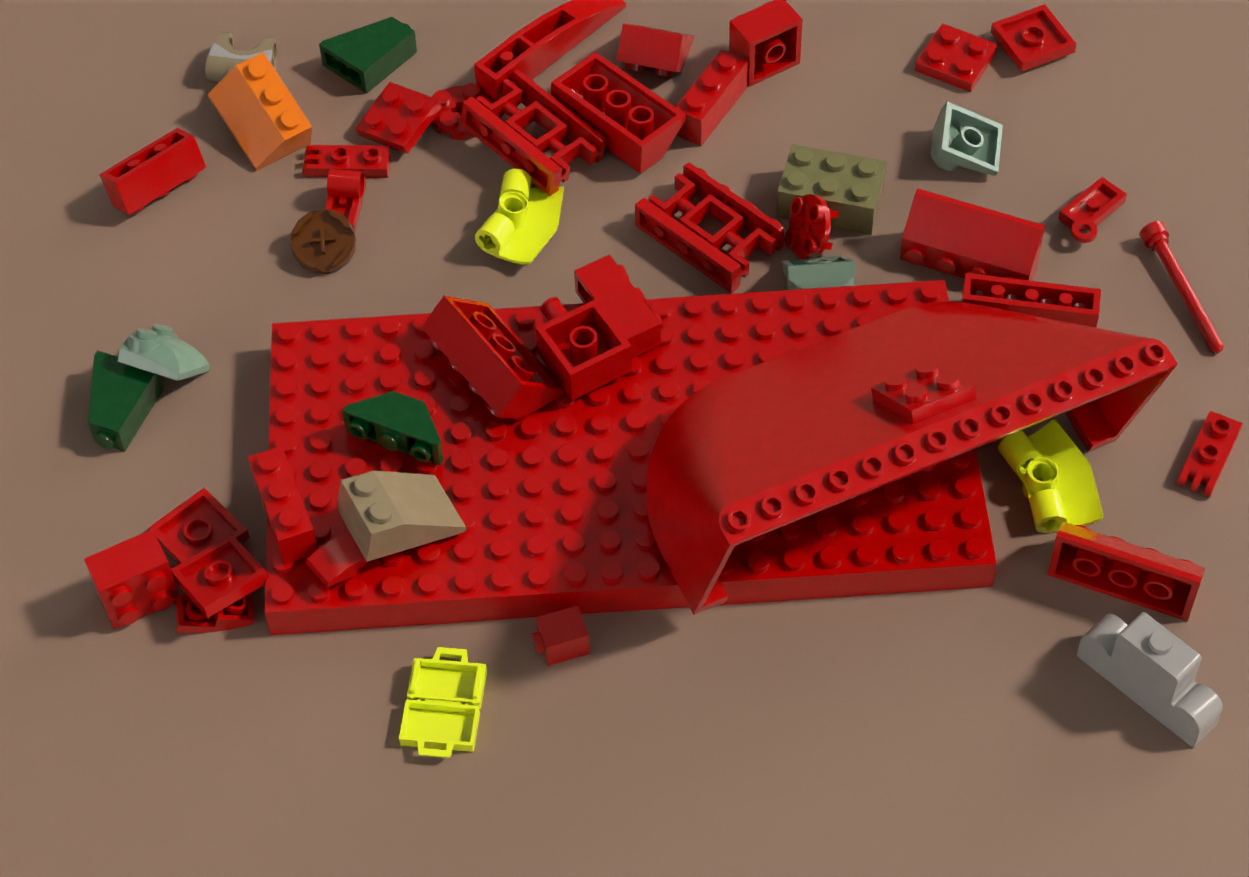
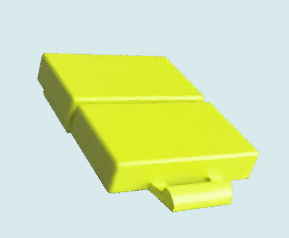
M437 647L432 659L414 658L407 691L408 700L405 702L399 734L400 745L418 747V755L450 758L452 750L474 752L487 676L486 664L468 662L467 649ZM440 657L461 659V662L440 660Z

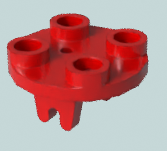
M806 194L803 197H795L790 205L789 229L785 233L784 242L786 247L793 249L794 254L800 259L814 260L824 250H832L833 243L828 242L831 231V218H838L839 211L828 208L826 201L819 195Z

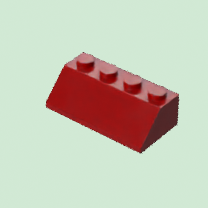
M594 52L551 82V95L569 110L576 113L588 125L599 131L606 138L605 149L640 174L664 157L686 120V114L597 52Z
M917 188L902 236L900 259L914 265H921L961 278H965V273L1032 281L1038 267L1045 225Z
M443 295L422 326L423 330L431 338V344L448 357L449 365L466 378L469 382V388L474 393L480 395L488 404V410L500 419H523L562 396L565 391L486 302Z
M1064 522L1056 535L1047 575L1188 622L1205 568L1195 565L1189 560H1180L1161 554L1152 548H1143L1125 542L1118 537H1109L1091 531L1082 525H1072Z

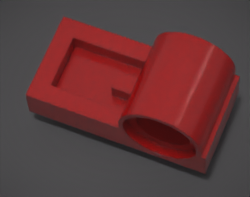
M330 169L327 178L328 197L325 209L334 210L344 215L351 223L355 232L366 188L364 172Z

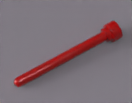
M1161 221L1147 224L1139 233L1144 245L1158 254L1210 350L1213 353L1222 352L1224 345L1168 246L1169 233L1165 225Z

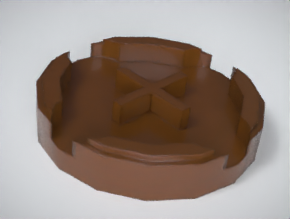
M325 209V211L317 212L315 210L309 212L297 221L292 230L291 247L293 255L303 268L313 273L329 274L338 271L349 263L355 253L357 239L354 229L344 215L334 210Z

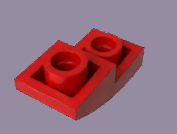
M349 530L344 531L324 544L306 560V564L327 588L357 575L359 565L366 563Z
M252 593L209 618L203 614L187 595H177L175 600L176 633L218 632L252 625L254 622Z

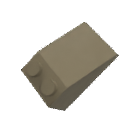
M371 471L340 480L336 508L366 562L466 531L465 524L435 475Z

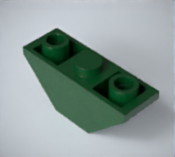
M391 391L346 405L342 410L346 432H349L352 436L379 443L391 451L398 450L412 455L421 462H431L441 466L443 462L441 440L425 402Z

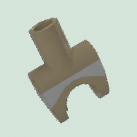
M221 32L213 43L207 57L205 66L206 79L208 81L220 82L236 65L264 52L276 70L278 55L276 39L266 37L254 49L241 51L234 48V36L232 33Z

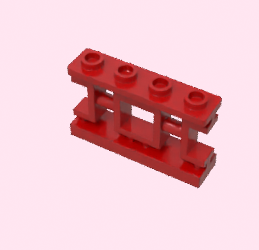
M518 69L512 72L511 81L509 79L503 81L501 91L503 97L491 104L481 95L476 99L470 97L463 101L460 125L511 166L529 173L531 182L549 196L559 190L560 181L563 183L568 181L570 173L568 163L577 157L582 158L589 165L603 160L606 138ZM521 103L526 106L523 110L517 108ZM504 114L509 117L505 122L500 119ZM535 121L548 132L535 139L522 128ZM565 138L571 142L567 146L561 143ZM548 150L554 153L550 158L544 154Z
M689 162L683 166V174L678 173L674 176L675 190L678 192L666 202L661 201L652 194L648 200L643 197L635 204L636 227L731 294L740 287V278H746L749 275L750 262L745 258L758 247L769 255L775 253V250L780 251L784 247L785 229L778 220L770 218L758 210L753 203L745 201L733 193L728 186L720 184L710 177L706 171L701 168L698 169ZM695 195L703 199L696 206L690 202L695 198ZM681 211L685 215L678 222L672 216ZM709 214L726 224L713 236L697 226ZM744 228L751 232L745 239L738 236ZM726 244L734 248L728 253V256L720 251Z

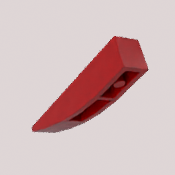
M571 0L547 12L517 31L474 64L476 84L480 86L481 91L494 103L503 97L501 95L503 81L505 79L511 81L512 72L518 69L527 77L534 79L626 8V2L623 0Z

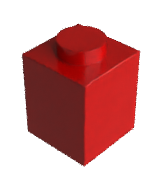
M578 605L536 617L537 632L532 633V640L536 653L544 654L548 666L590 654L589 635Z

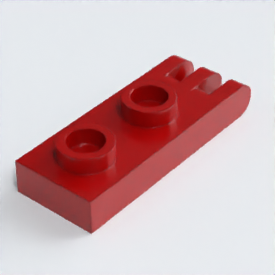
M308 145L305 149L306 156L304 157L302 174L306 177H328L330 169L363 171L365 178H388L390 146Z
M1209 411L1176 485L1184 487L1188 477L1194 480L1190 490L1197 493L1201 482L1207 485L1204 488L1203 495L1210 498L1243 423Z

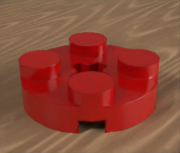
M474 83L436 91L432 97L439 99L442 108L431 122L432 127L439 134H441V131L450 134V139L467 140L475 138L472 133L460 125L461 115L457 111L462 110L463 101L470 97L476 99L481 95L491 103L489 97L481 91L479 85Z

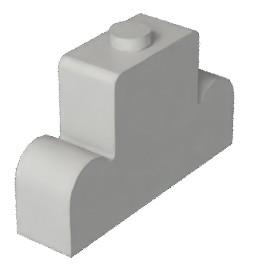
M1141 612L1129 625L1116 615L1106 614L1081 638L1076 654L1077 657L1193 749L1217 726L1223 710L1221 699L1208 686L1195 682L1202 657L1147 613Z

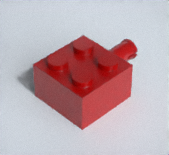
M551 297L541 305V313L545 315L548 322L536 327L537 351L571 400L632 372L631 344L596 299L569 312L566 311L557 297Z

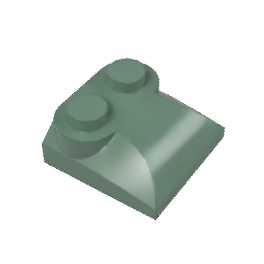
M946 102L941 108L934 125L931 157L938 167L947 171L955 170L958 166L996 176L999 170L1003 125L955 104Z
M847 256L781 261V268L787 277L788 290L854 286V276L856 275L855 261Z
M154 324L152 329L138 328L136 332L130 333L120 347L117 362L177 381L208 372L210 364L200 352L188 343L179 340L178 335L172 333L173 328L161 324Z

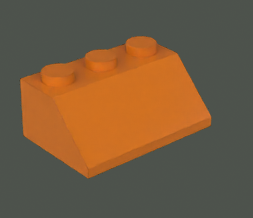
M264 52L236 65L208 93L212 104L256 171L311 144L312 125Z

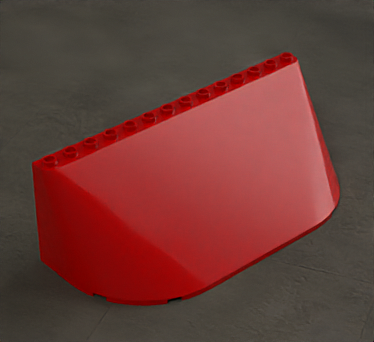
M934 302L907 308L721 378L703 387L684 401L662 428L648 463L645 489H647V514L651 530L663 558L693 615L726 602L728 594L719 579V575L736 545L1064 412L1088 452L1116 441L1178 363L1163 342L1152 338L972 303ZM933 362L974 384L976 399L912 424L873 401L871 387L884 382L889 376L902 375L915 370L922 363Z

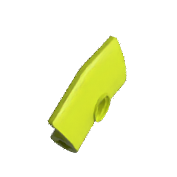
M516 168L507 170L502 179L498 208L475 234L477 245L486 253L499 259L520 265H530L558 229L564 186H560L557 192L549 196L540 188H530L531 176L526 171Z
M1051 420L1029 437L1020 430L1008 435L1000 442L998 451L1023 483L1022 491L1029 499L1035 528L1038 532H1058L1064 522L1072 525L1087 526L1102 521L1103 511L1091 465L1057 420Z

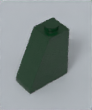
M389 17L323 40L319 43L322 65L367 94L417 53L415 31L408 24L402 23L394 17Z
M97 350L93 363L88 424L94 441L98 445L106 449L115 448L125 452L164 389L158 374L117 362V356Z

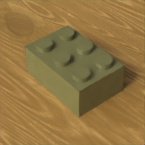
M792 144L778 189L776 217L790 219V205L795 197H803L806 194L819 195L826 201L828 208L839 211L838 218H831V227L872 235L884 190L887 161Z

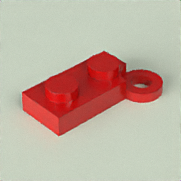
M1101 177L1061 209L1058 220L1071 228V235L1076 241L1081 243L1092 242L1097 237V225L1126 202L1127 193L1104 177ZM1087 229L1090 231V233L1083 234L1080 232L1085 231Z

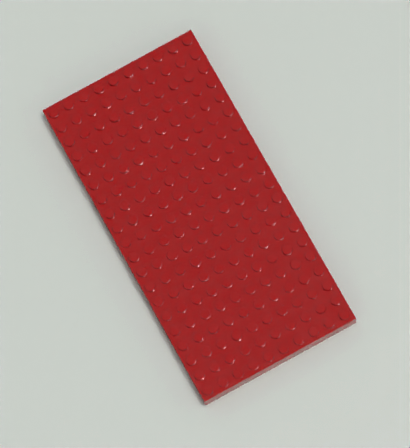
M945 280L646 299V304L651 311L656 310L663 321L664 328L661 330V345L632 358V372L574 400H571L566 391H564L562 396L523 419H500L488 410V404L480 395L474 393L469 388V382L466 378L449 365L448 357L431 344V338L422 328L431 313L272 323L269 450L283 446L313 526L318 549L348 530L336 508L340 480L371 471L435 475L465 524L466 531L359 565L357 575L327 588L306 564L308 557L284 565L267 519L266 571L269 578L265 579V616L270 634L282 635L536 618L577 605L581 614L689 607L659 550L647 514V489H645L647 467L656 440L670 416L694 393L721 378L898 311L922 304L949 302ZM584 303L563 304V307L569 312L584 305ZM541 306L493 309L555 378L537 351L536 327L548 322L545 315L541 313ZM391 391L425 402L441 440L443 454L441 466L431 462H421L412 455L398 450L391 451L379 443L352 436L349 432H346L342 410L346 405ZM976 448L736 545L719 575V579L728 594L726 602L719 605L992 587L997 561Z

